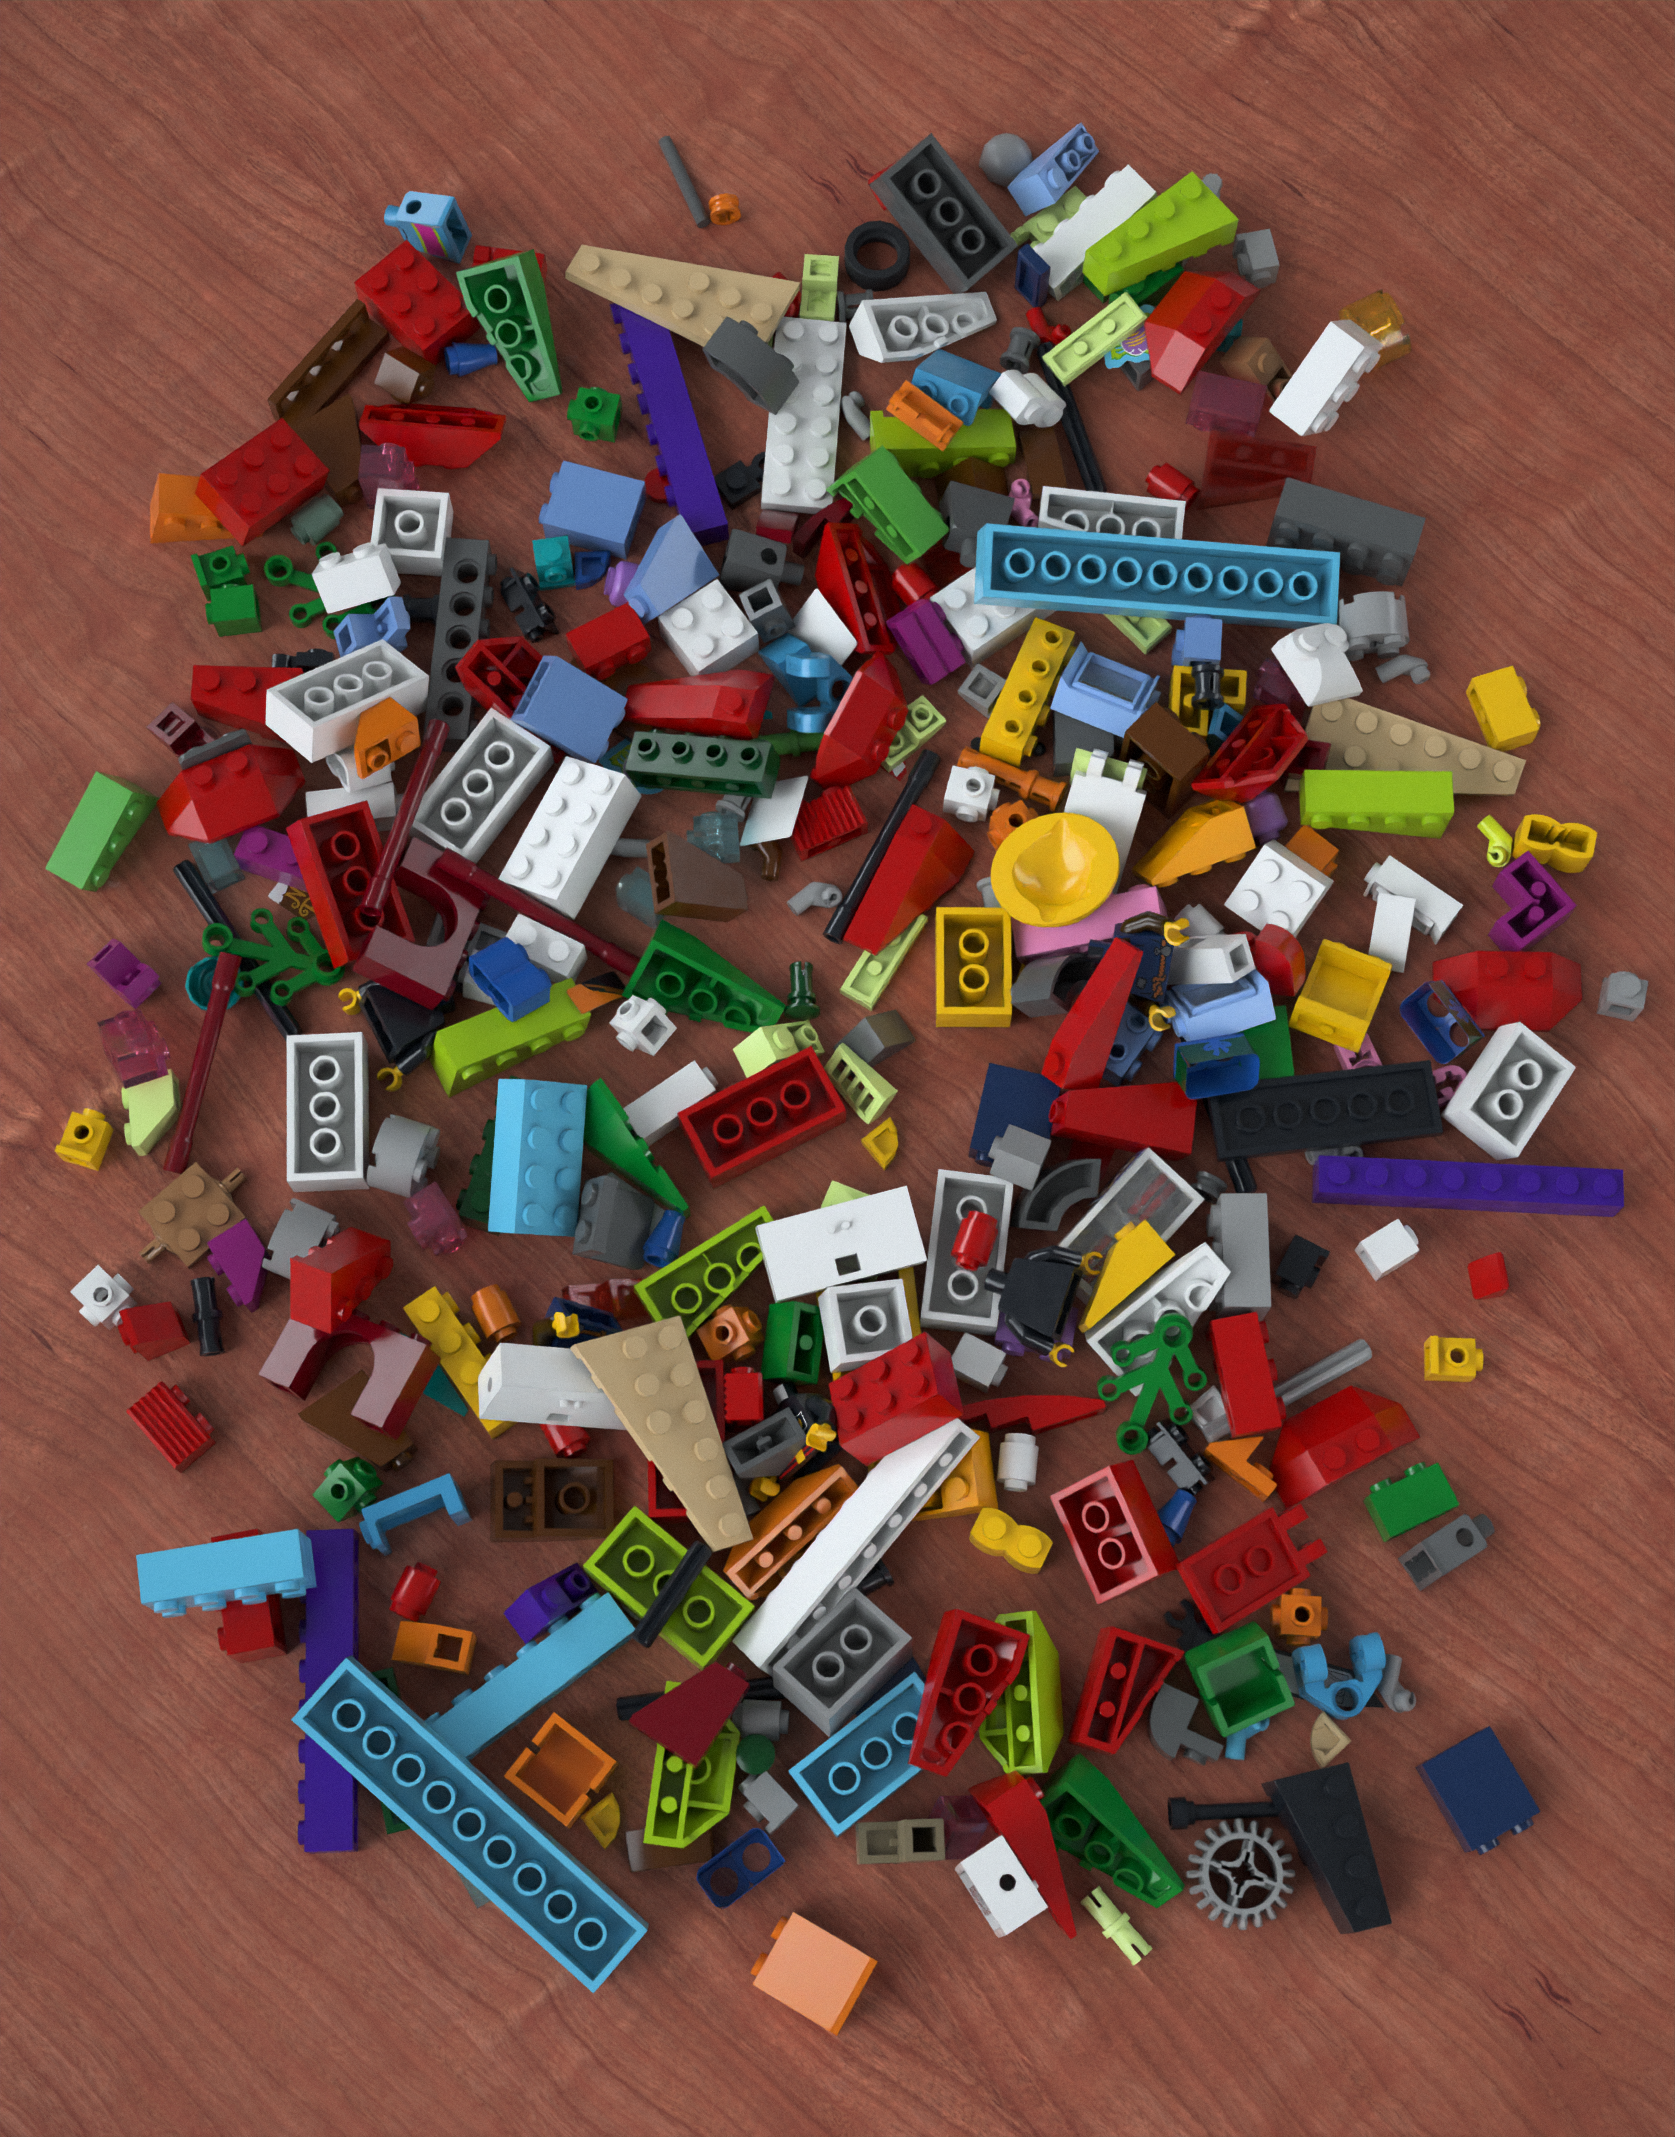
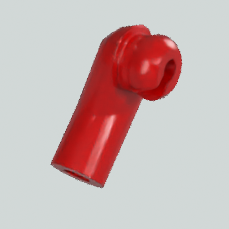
M1034 307L1026 312V318L1031 330L1039 336L1040 343L1050 341L1057 346L1072 334L1070 327L1066 324H1057L1055 327L1048 325L1041 307Z

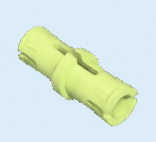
M1097 1886L1091 1893L1101 1904V1907H1098L1088 1895L1080 1904L1103 1927L1104 1931L1102 1934L1107 1939L1111 1937L1134 1966L1142 1958L1132 1948L1131 1944H1135L1144 1956L1153 1948L1147 1944L1128 1922L1130 1919L1126 1912L1121 1914L1102 1891V1888Z

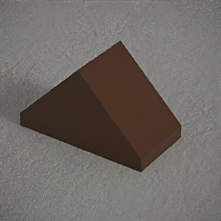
M974 457L965 459L936 476L934 480L938 504L950 480L1009 496L1004 468Z

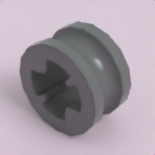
M1198 1171L1195 1176L1197 1183L1191 1184V1187L1204 1198V1201L1216 1204L1220 1192H1225L1228 1187L1223 1180L1204 1171Z

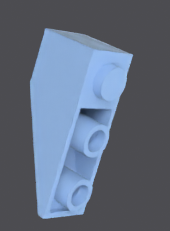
M1082 122L1077 124L1024 168L1007 188L1025 216L1055 204L1098 154L1099 150L1095 145L1093 137L1087 132Z

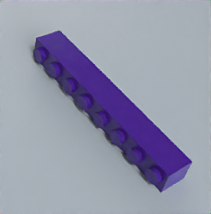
M616 303L609 304L614 324L621 323L623 333L618 334L623 355L630 353L632 360L631 364H627L632 385L639 384L641 394L636 395L641 415L648 414L650 424L645 425L649 443L651 446L657 445L660 455L655 456V462L659 476L667 475L669 486L664 487V492L669 508L675 506L677 514H681L701 547L728 540V522L669 329Z
M1319 1155L1313 1165L1312 1203L1614 1217L1624 1207L1623 1170Z
M354 1529L306 1530V1536L311 1539L316 1587L306 1589V1595L300 1596L301 1604H306V1619H301L299 1624L300 1643H306V1659H300L299 1680L300 1683H305V1699H300L299 1710L346 1657L352 1655L359 1662V1533ZM305 1733V1739H300L298 1745L299 1763H305V1780H299L298 1783L299 1804H305V1820H299L298 1843L299 1845H304V1852L310 1854L358 1852V1780Z

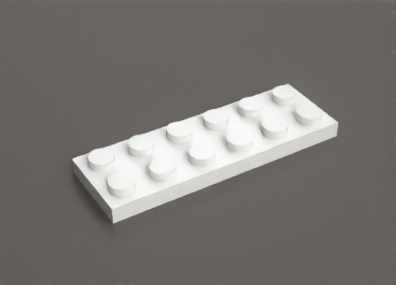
M783 317L776 329L774 351L786 356L793 362L794 368L792 371L800 383L776 415L769 412L761 509L816 514L833 502V496L825 489L834 482L846 336L845 322Z

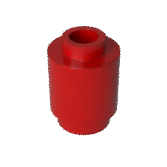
M1168 462L1162 466L1155 465L1145 480L1149 484L1147 492L1153 497L1186 501L1185 512L1191 507L1200 492V489L1194 486L1195 481Z
M904 563L891 576L893 581L890 587L907 606L920 599L930 600V597L940 590L917 563L910 565Z
M978 1211L968 1212L967 1218H963L951 1251V1255L957 1259L956 1265L970 1271H977L978 1267H986L988 1265L999 1232L996 1229L997 1219Z
M539 1424L557 1458L575 1459L587 1450L585 1445L590 1441V1437L584 1427Z
M418 1561L414 1567L406 1565L390 1597V1600L393 1602L389 1610L412 1622H418L421 1615H426L441 1584V1581L435 1578L438 1571Z

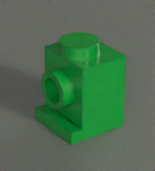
M233 545L198 556L197 553L190 555L207 601L211 600L210 589H218L225 584L247 585L244 575L250 574L246 558L244 553L236 554Z

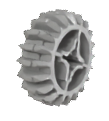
M1241 1818L1234 1820L1233 1832L1230 1831L1226 1821L1219 1822L1221 1836H1218L1213 1829L1208 1828L1205 1830V1835L1211 1843L1208 1845L1201 1840H1196L1194 1846L1203 1853L1202 1856L1194 1854L1188 1856L1187 1860L1190 1863L1199 1865L1198 1870L1186 1872V1878H1198L1199 1885L1189 1888V1893L1193 1895L1202 1891L1205 1897L1197 1902V1908L1203 1909L1208 1904H1211L1213 1908L1208 1914V1919L1214 1921L1222 1912L1224 1914L1222 1926L1225 1928H1230L1234 1917H1237L1239 1930L1247 1929V1917L1251 1918L1256 1928L1262 1927L1263 1920L1260 1913L1263 1912L1271 1921L1276 1919L1277 1915L1271 1905L1274 1904L1281 1909H1285L1288 1904L1278 1895L1280 1892L1292 1894L1294 1891L1292 1886L1283 1884V1878L1295 1877V1871L1291 1869L1283 1870L1282 1863H1287L1293 1859L1292 1855L1285 1854L1279 1857L1276 1851L1282 1848L1285 1842L1279 1839L1271 1845L1268 1842L1273 1834L1271 1828H1266L1261 1836L1257 1835L1259 1828L1257 1821L1253 1820L1250 1822L1247 1832L1244 1831V1823ZM1232 1840L1243 1841L1241 1850L1238 1851L1235 1860L1232 1862L1212 1859L1213 1854L1222 1844ZM1255 1846L1267 1857L1271 1866L1272 1878L1261 1873L1255 1867V1852H1253ZM1244 1862L1243 1864L1247 1867L1245 1871H1249L1250 1877L1258 1880H1244L1238 1886L1233 1881L1236 1877L1232 1878L1231 1872L1222 1868H1238ZM1209 1871L1223 1877L1228 1886L1226 1903L1215 1894L1209 1880ZM1249 1886L1269 1890L1259 1904L1248 1909L1238 1908L1240 1899L1243 1898L1244 1892Z

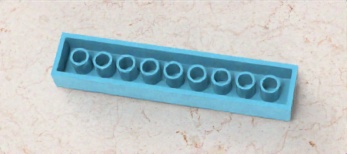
M986 523L977 532L974 604L1185 620L1186 617H1193L1195 615H1210L1213 619H1223L1222 623L1289 629H1300L1324 623L1337 625L1340 552Z
M352 1655L344 1659L291 1719L592 1993L599 1988L648 1931V1922Z

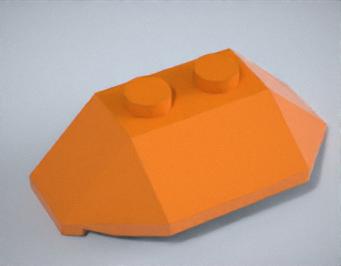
M839 1464L794 1480L748 1523L753 1539L732 1547L723 1572L748 1600L767 1598L768 1594L788 1574L793 1564L803 1556L816 1540L819 1532L826 1528L841 1510L843 1503L859 1487Z

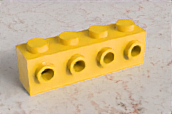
M1037 617L1034 618L981 735L979 752L1020 767L1025 755L1028 757L1032 756L1038 741V737L1034 735L1038 725L1041 727L1045 726L1051 712L1050 706L1047 704L1051 696L1055 695L1064 666L1068 665L1077 647L1073 646L1074 631Z
M434 1286L404 1306L403 1309L420 1335L432 1343L430 1348L441 1358L440 1364L479 1419L478 1375L490 1359L491 1353L486 1356L481 1354L476 1344L481 1342L476 1331L469 1322L463 1326L455 1316L460 1309L448 1291L441 1295ZM479 1419L492 1439H495L518 1423L514 1421Z

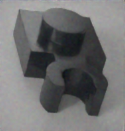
M765 452L757 454L753 458L752 464L748 467L740 460L714 476L718 493L731 510L761 492V485L758 482H763L764 470L759 466L765 463Z
M318 648L309 649L307 652H297L296 656L273 654L272 667L302 668L303 672L306 673L334 661L335 657L333 652Z
M1186 1599L1179 1602V1605L1185 1611V1618L1183 1620L1174 1619L1169 1611L1163 1615L1165 1623L1170 1628L1180 1630L1183 1634L1175 1643L1180 1650L1185 1652L1221 1636L1220 1633H1212L1205 1619L1199 1623L1196 1622L1193 1606Z

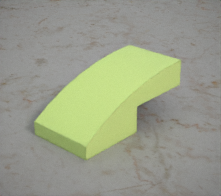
M805 254L800 318L835 322L839 256Z

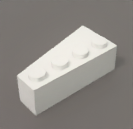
M1129 165L1122 171L1117 170L1112 173L1106 180L1104 188L1096 195L1088 196L1080 205L1079 211L1070 220L1067 218L1058 224L1054 230V235L1045 243H1039L1033 248L1051 267L1048 292L1057 301L1083 282L1084 274L1082 270L1086 250L1158 197L1157 192Z
M1043 486L1038 528L1182 539L1186 501Z

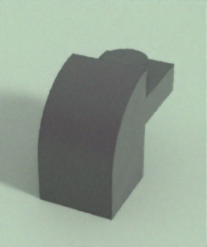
M1163 1683L1159 1691L1156 1692L1147 1715V1732L1154 1748L1169 1761L1175 1758L1178 1748L1185 1750L1183 1757L1199 1765L1205 1766L1207 1761L1211 1763L1216 1762L1223 1745L1187 1729L1199 1699Z

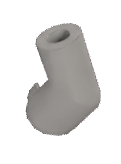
M1385 1654L1386 1666L1381 1669L1383 1678L1378 1684L1377 1689L1391 1710L1398 1713L1409 1712L1415 1707L1416 1697L1413 1692L1404 1689L1398 1681L1402 1658L1392 1654Z

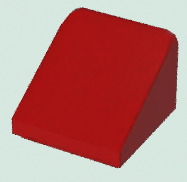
M1501 1252L1493 1253L1468 1264L1469 1279L1475 1300L1501 1297L1508 1290L1509 1281L1504 1256Z

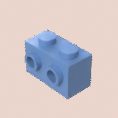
M1210 615L1186 617L1183 630L1177 629L1175 644L1172 647L1171 666L1219 665L1221 660L1223 619H1213Z
M1126 1003L1102 1076L1116 1087H1119L1125 1078L1130 1082L1133 1080L1143 1064L1139 1061L1143 1052L1146 1049L1152 1052L1163 1036L1162 1032L1156 1031L1150 1026L1149 1018L1128 1003Z

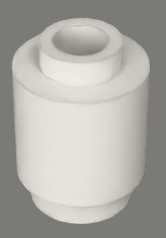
M1188 904L1174 918L1175 921L1180 918H1186L1189 921L1187 928L1179 930L1184 936L1226 935L1223 932L1225 928L1201 904L1194 908Z
M1022 1433L1005 1434V1441L1000 1443L997 1481L1004 1483L1005 1490L1026 1492L1027 1486L1035 1485L1039 1447L1035 1445V1436Z

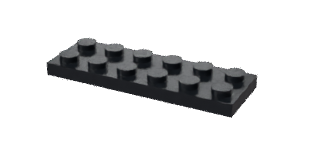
M1430 1060L1258 1080L1257 1085L1247 1091L1207 1097L1217 1162L1441 1136L1443 1133Z

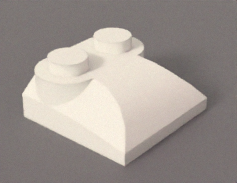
M1324 623L1296 629L1294 632L1278 640L1271 649L1308 707L1359 696L1363 692L1360 682L1345 655L1349 648L1346 632L1338 625Z

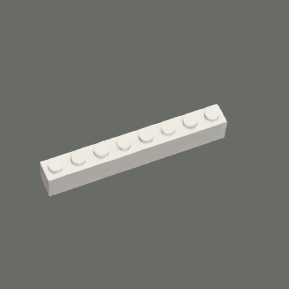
M956 1418L883 1457L879 1464L868 1473L866 1479L855 1493L843 1503L841 1510L826 1528L819 1532L816 1540L803 1556L793 1564L791 1570L779 1585L768 1594L765 1602L751 1619L744 1623L741 1631L732 1642L759 1669L773 1677L772 1667L847 1594L859 1585L980 1436L959 1418Z

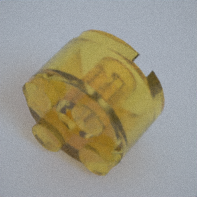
M1383 289L1352 302L1338 311L1340 320H1352L1383 344L1378 351L1381 357L1370 372L1411 352L1409 334L1403 337L1401 334L1400 325L1405 323L1401 312L1388 292L1383 293Z

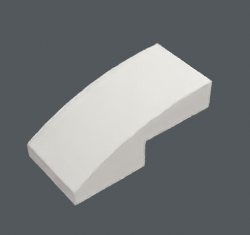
M1379 893L1368 955L1377 956L1383 961L1392 964L1391 971L1404 973L1416 899Z

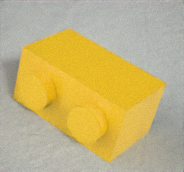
M1513 665L1472 678L1466 694L1488 747L1505 752L1532 743L1540 730V718L1536 709L1530 707L1526 698L1527 687L1525 681L1521 676H1517Z

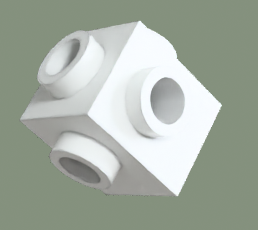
M952 766L944 797L943 812L955 814L957 818L966 822H976L977 820L985 822L988 810L994 811L996 809L1000 790L994 788L995 775L989 774L987 770L980 767H969L966 769Z
M634 995L618 1008L617 1014L609 1022L619 1033L616 1039L625 1048L632 1052L635 1049H639L652 1056L657 1053L677 1029L665 1015L666 1010L652 998L646 1001Z
M99 1265L70 1291L84 1305L79 1312L94 1327L101 1322L109 1330L115 1325L118 1327L119 1324L123 1323L119 1311L132 1308L137 1304L129 1295L134 1288L118 1273L111 1278Z

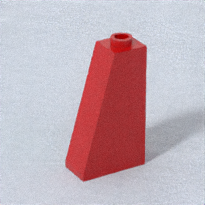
M1178 1082L1070 1090L1056 1098L1051 1104L1049 1110V1122L1053 1123L1051 1135L1138 1153L1149 1147L1160 1158L1177 1162L1192 1153L1197 1099H1189Z

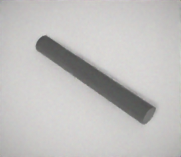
M664 136L658 141L698 228L706 227L710 223L709 217L671 137Z

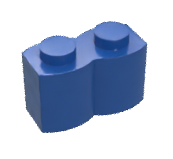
M504 937L469 957L470 976L477 986L487 996L491 997L496 1007L509 1021L515 1022L550 1002L551 980L542 968L537 969L529 962V956L521 944H515L508 937Z

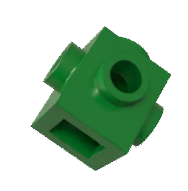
M579 387L576 400H570L567 411V420L572 421L574 435H578L587 441L604 440L615 443L623 412L621 395L608 393V391L599 387H591L590 389Z
M359 1456L346 1461L338 1459L324 1472L323 1475L326 1479L312 1495L339 1523L356 1516L358 1513L362 1514L361 1509L373 1505L377 1501V1497L374 1494L384 1483L376 1476L374 1467Z

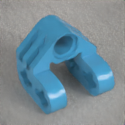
M821 652L786 654V673L798 677H816L817 700L820 702V706L788 708L787 728L805 733L825 732L853 677L829 654ZM841 680L843 692L838 698H834L832 687L835 682Z
M1378 1632L1358 1635L1349 1641V1654L1355 1679L1332 1683L1326 1687L1324 1680L1328 1677V1669L1322 1646L1317 1643L1294 1650L1292 1652V1664L1299 1696L1337 1720H1346L1359 1714L1382 1680L1381 1669L1386 1666L1385 1650ZM1339 1690H1344L1351 1695L1353 1706L1350 1711H1344L1337 1706L1335 1696Z

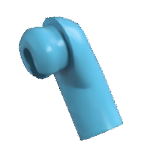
M1268 1717L1227 1736L1225 1758L1244 1760L1246 1740L1258 1732L1266 1730L1269 1726L1270 1718Z

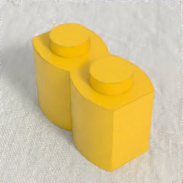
M1538 814L1524 816L1515 832L1511 855L1517 859L1529 851L1540 864L1547 863L1554 869L1566 873L1583 872L1593 857L1597 832L1579 823L1560 824L1548 816Z
M982 1508L969 1536L970 1542L980 1551L992 1556H1004L1006 1561L1014 1568L1030 1574L1039 1573L1053 1544L1052 1540L1039 1529L1027 1525H1017L1008 1514L994 1508Z

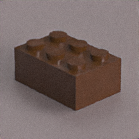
M1155 702L1125 731L1119 760L1129 763V760L1132 759L1144 763L1143 768H1147L1142 790L1147 791L1145 799L1169 820L1197 793V791L1193 790L1191 783L1207 764L1210 750L1206 741L1198 733H1190L1181 725V721L1174 711L1169 708H1162Z

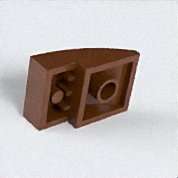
M536 1458L534 1461L495 1460L490 1465V1542H552L604 1539L614 1530L613 1459Z

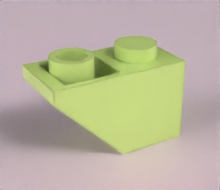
M809 1020L762 1026L733 1048L747 1078L810 1046L814 1049L817 1057L825 1053L818 1039V1034Z
M172 1069L126 1074L127 1087H122L121 1093L124 1109H129L130 1123H125L124 1133L127 1145H132V1148L139 1156L148 1155L178 1119L181 1109L179 1079Z

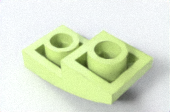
M924 695L908 705L909 711L906 715L905 724L897 732L889 747L887 758L881 763L888 773L916 752L946 723V719Z

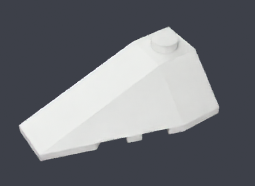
M987 292L862 300L849 328L859 355L885 363L915 360L995 325L997 318Z
M1204 1242L1143 1282L1092 1328L1084 1332L1086 1341L1117 1376L1153 1361L1157 1349L1135 1357L1129 1366L1120 1367L1112 1360L1110 1354L1112 1345L1121 1340L1131 1343L1153 1333L1156 1322L1162 1316L1169 1313H1178L1185 1316L1193 1327L1201 1313L1207 1310L1231 1271L1210 1246ZM1171 1326L1167 1329L1166 1334L1168 1336H1175L1178 1334L1179 1328ZM1120 1349L1116 1353V1357L1120 1359L1126 1358L1130 1351ZM1143 1384L1129 1389L1135 1397L1140 1393Z

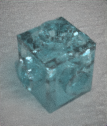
M706 812L701 816H693L694 830H687V841L724 864L740 862L737 814L722 815L719 812Z

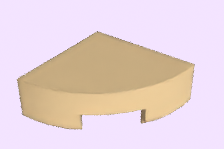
M1324 1711L1315 1720L1310 1735L1313 1757L1322 1769L1351 1742L1348 1736Z

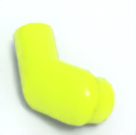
M1488 815L1477 825V828L1489 839L1488 862L1492 866L1499 868L1505 866L1511 859L1513 840L1491 815Z

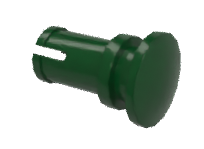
M801 961L794 962L789 966L791 993L787 995V1003L789 1005L784 1009V1016L795 1021L813 1020L820 1015V1007L815 1005L816 994L813 993L812 989L813 965L805 962L804 969L801 970Z
M748 1735L737 1745L735 1752L736 1761L739 1767L746 1773L753 1775L762 1774L773 1765L775 1748L772 1742L763 1735Z

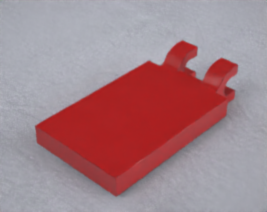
M1302 1504L1296 1505L1293 1508L1288 1507L1276 1514L1273 1507L1267 1508L1174 1564L1213 1634L1224 1631L1309 1578L1311 1575L1306 1565L1328 1552L1321 1538L1316 1539L1312 1543L1308 1541L1296 1549L1289 1537L1288 1529L1309 1518Z

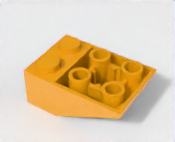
M1213 799L1187 809L1132 868V873L1147 883L1161 888L1176 883L1178 881L1177 877L1187 873L1198 875L1208 872L1212 869L1211 864L1222 860L1230 863L1246 857L1245 852L1256 848L1244 806L1233 801Z
M972 1429L980 1438L910 1522L980 1513L982 1508L998 1509L988 1432ZM883 1458L868 1465V1473L873 1468H875Z

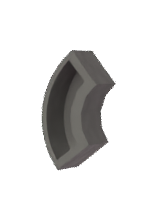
M727 316L702 350L711 368L734 383L749 402L776 415L800 383L792 371L794 364L786 356L775 352L766 342L757 336L758 331L753 325L744 320L738 323Z
M1086 953L1033 960L1022 970L1016 983L1012 985L1011 1004L1030 1018L1069 1013L1073 998L1081 994L1095 971L1096 963L1087 962Z
M1071 1159L1054 1164L1040 1172L1033 1190L1024 1188L1018 1197L1012 1212L1010 1227L1057 1231L1061 1217L1070 1205L1083 1198L1098 1197L1101 1159Z

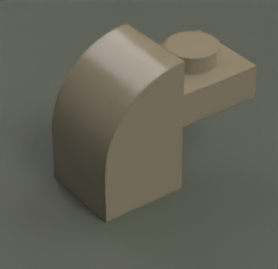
M943 1818L855 1823L857 1865L907 1864L945 1860Z

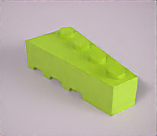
M572 977L552 985L550 988V1002L515 1022L509 1021L496 1007L437 1031L429 1060L448 1098L534 1055L543 1053L564 1040L572 1041L582 1036L588 1026L591 1013L588 1011L585 1014H581L566 993L568 989L576 986Z

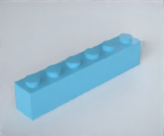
M609 1592L602 1597L599 1593H596L579 1606L582 1612L569 1620L565 1616L554 1623L548 1629L550 1636L537 1644L533 1640L522 1647L516 1653L518 1659L507 1668L501 1664L484 1676L486 1683L475 1692L471 1688L463 1691L451 1701L454 1706L442 1716L439 1712H436L424 1721L470 1761L631 1640L635 1628Z

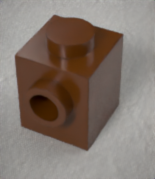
M401 346L385 352L374 383L391 393V397L394 400L410 404L428 397L432 392L435 384L433 377L437 366L406 347Z

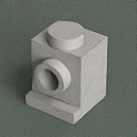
M1270 229L1237 234L1232 255L1234 259L1237 258L1240 275H1245L1246 281L1259 289L1275 283L1280 264Z
M1626 971L1611 973L1608 978L1604 977L1596 1014L1633 1022L1644 1009L1648 981L1639 979L1636 974Z
M767 1771L760 1776L758 1774H750L738 1786V1789L748 1800L743 1807L758 1823L764 1818L769 1822L764 1829L770 1836L799 1808V1805Z

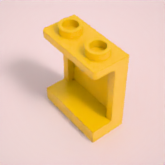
M1323 939L1301 995H1299L1288 1026L1358 1053L1393 967L1392 964L1383 961L1377 956L1366 955L1348 948L1343 943Z

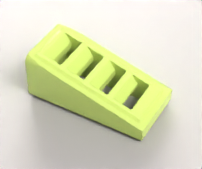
M844 1043L838 1046L824 1067L832 1084L858 1116L868 1125L881 1117L898 1092L897 1089ZM843 1059L847 1065L841 1073L836 1068ZM851 1072L856 1075L852 1082L848 1079ZM860 1083L865 1086L863 1091L858 1088ZM870 1093L874 1097L873 1100L868 1097Z

